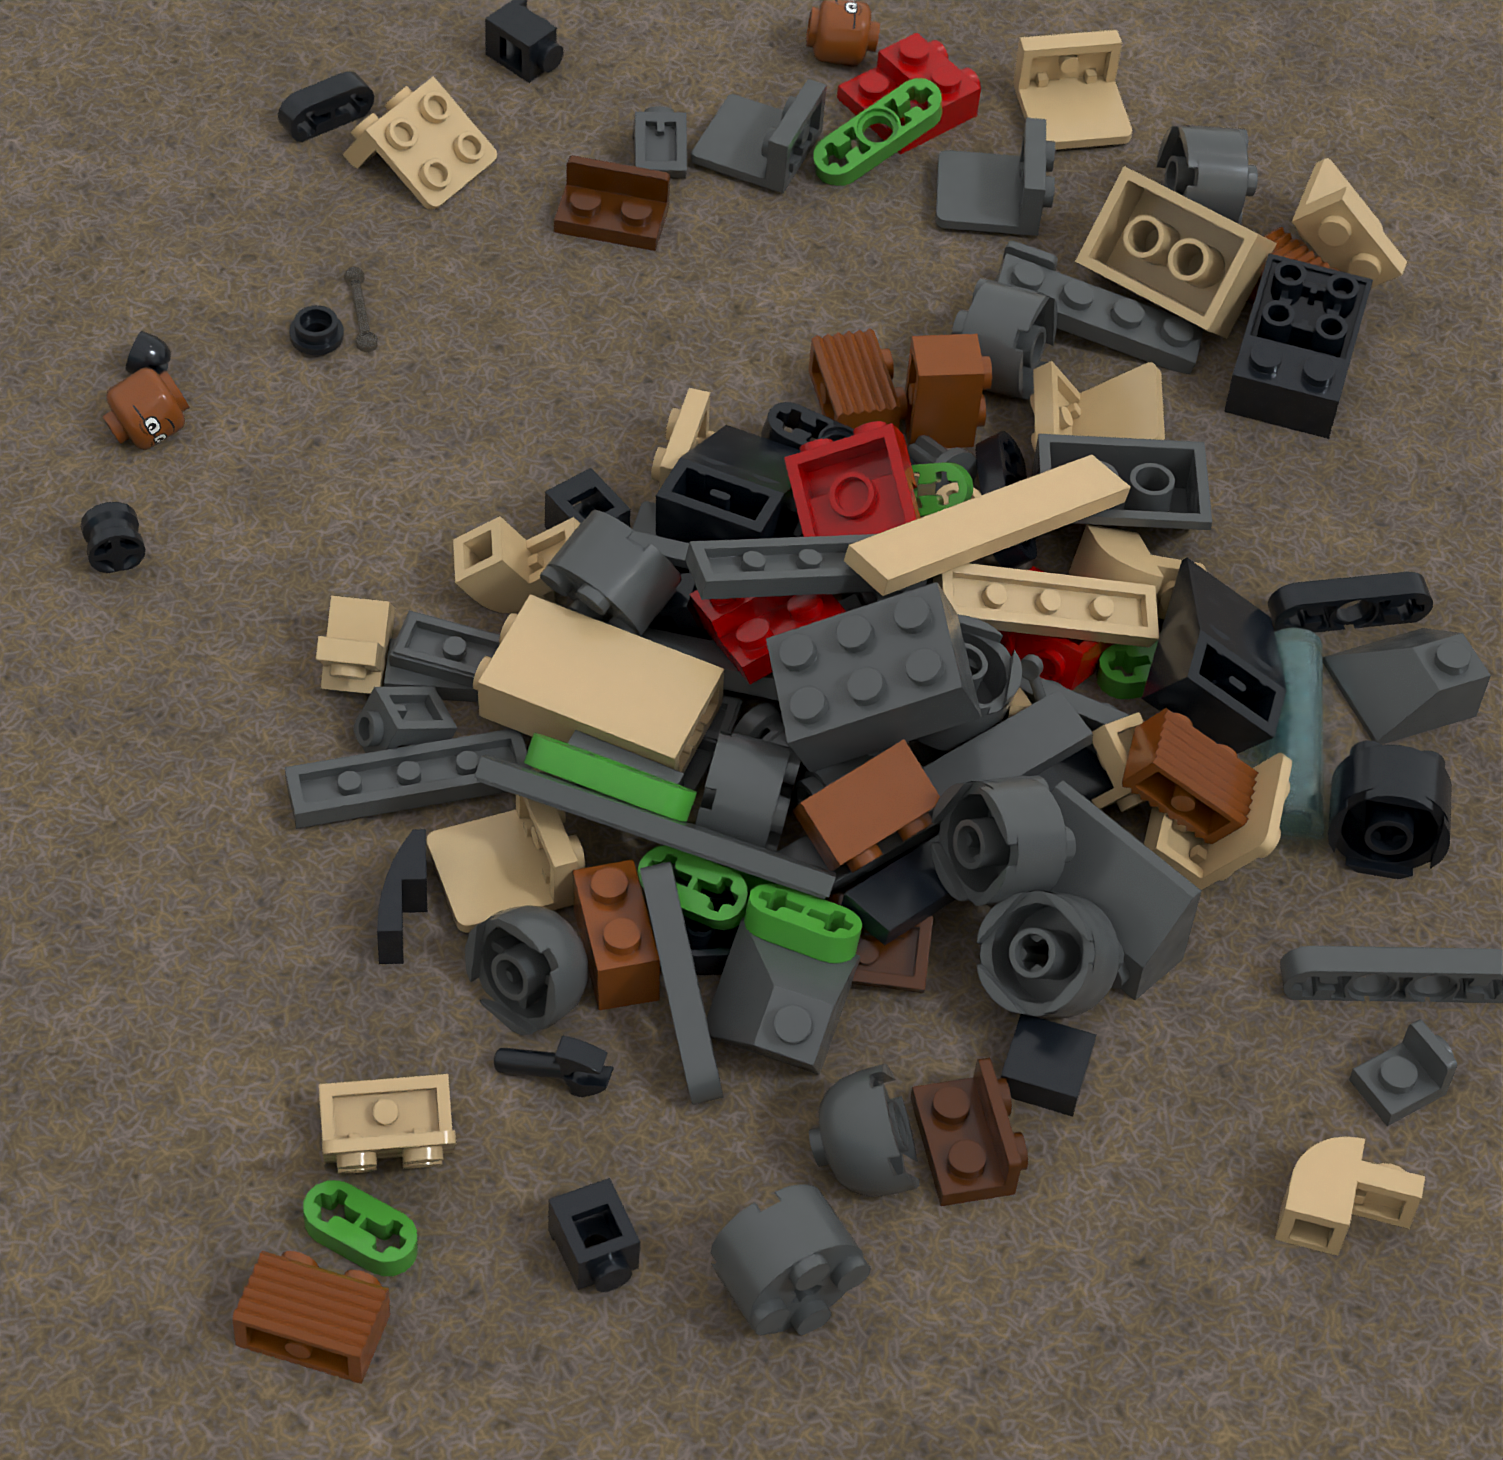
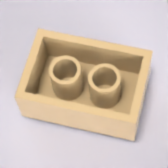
M1124 166L1075 262L1209 332L1228 338L1265 267L1268 254H1272L1277 243Z

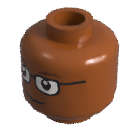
M822 0L819 7H811L806 47H813L815 58L821 62L858 66L864 60L866 51L876 52L880 22L871 21V9L863 1Z
M145 367L112 386L107 391L106 401L111 411L102 417L120 444L130 439L137 448L147 450L184 427L185 417L183 412L189 409V405L166 370L158 375L155 370Z

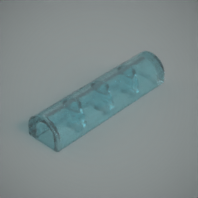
M1286 628L1274 634L1287 692L1275 737L1263 743V762L1277 753H1283L1292 760L1289 777L1290 791L1284 801L1279 826L1281 836L1321 840L1324 833L1323 644L1321 639L1309 630Z

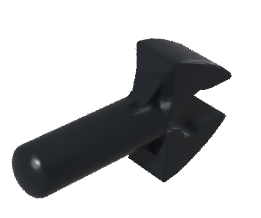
M568 1036L561 1037L556 1053L502 1047L496 1051L494 1056V1067L499 1073L563 1079L570 1088L571 1095L578 1097H587L606 1090L614 1069L613 1066H603L608 1054L606 1051Z

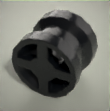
M105 502L94 506L82 517L80 527L82 535L88 543V560L94 569L102 573H113L133 569L140 564L145 557L146 549L142 536L138 533L139 521L132 507L121 502Z

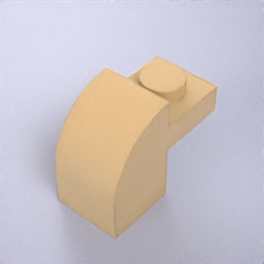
M499 516L453 539L455 583L480 605L500 613H519L530 594L555 604L554 590L543 582L540 578V573L580 523L573 517L526 540Z
M1086 524L1069 574L1072 576L1155 585L1158 618L1165 619L1182 560L1151 555L1139 533ZM1196 563L1201 568L1206 570L1202 563Z
M331 596L327 636H318L316 660L323 665L321 689L371 694L374 687L384 686L389 644L393 635L396 609L390 602Z
M1336 1137L1319 1142L1309 1148L1294 1167L1281 1205L1275 1240L1338 1256L1349 1229L1352 1214L1409 1229L1422 1199L1425 1176L1406 1172L1401 1167L1393 1164H1374L1362 1161L1365 1139Z

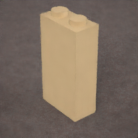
M530 594L518 614L511 613L507 617L500 633L498 649L492 658L485 656L482 659L473 680V689L478 691L479 716L532 737L534 733L566 743H568L575 730H578L684 773L723 702L724 668Z

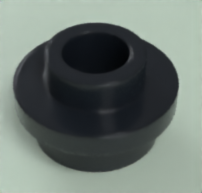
M320 305L308 306L301 309L289 328L290 341L302 353L308 355L328 354L342 344L344 339L343 324L330 308Z

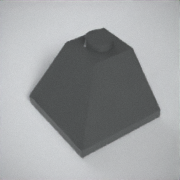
M1421 628L1327 655L1322 660L1371 740L1381 745L1476 717L1491 677L1463 633Z
M742 917L706 1018L710 1037L820 1075L861 957L855 955L851 960L843 963H828L811 958L752 935L744 924L745 917Z

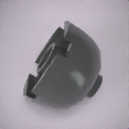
M539 906L512 907L490 916L486 921L476 925L469 933L465 945V964L469 980L472 982L478 978L480 979L484 991L495 1000L482 999L480 1003L511 1031L520 1035H529L539 1029H547L579 1004L589 980L588 958L582 940L574 928L558 913Z
M886 1063L862 1069L837 1081L826 1091L819 1105V1127L809 1130L810 1145L817 1165L819 1167L830 1165L840 1184L853 1193L869 1197L887 1196L918 1188L920 1179L906 1173L903 1154L918 1162L914 1137L902 1096L889 1099L884 1083L896 1079Z

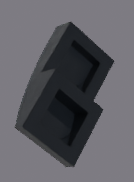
M426 829L412 830L402 843L386 875L378 910L377 939L379 964H404L403 913L428 912Z

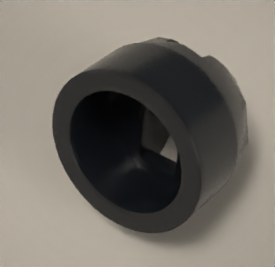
M141 331L130 350L125 370L133 374L142 368L148 367L155 370L159 375L163 371L168 370L171 351L160 338Z

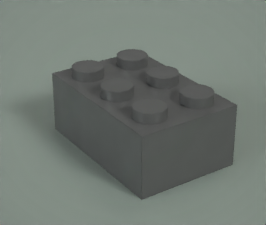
M938 582L766 638L787 743L810 773L892 747L903 739L908 742L982 718L958 614Z

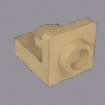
M1139 712L1105 724L1092 731L1093 745L1097 751L1098 760L1107 772L1114 787L1091 800L1099 809L1117 803L1120 811L1124 812L1147 801L1141 800L1140 794H1132L1131 788L1122 787V778L1135 727L1144 722Z

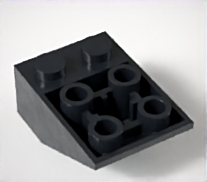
M1269 253L1232 374L1224 412L1329 439L1373 279Z
M725 425L680 457L656 494V535L685 543L691 541L784 538L798 515L784 457L800 453V450Z
M1185 558L1180 564L1141 699L1159 711L1167 708L1173 713L1186 716L1198 731L1217 744L1232 748L1238 754L1275 737L1287 692L1272 620L1270 616L1192 560Z

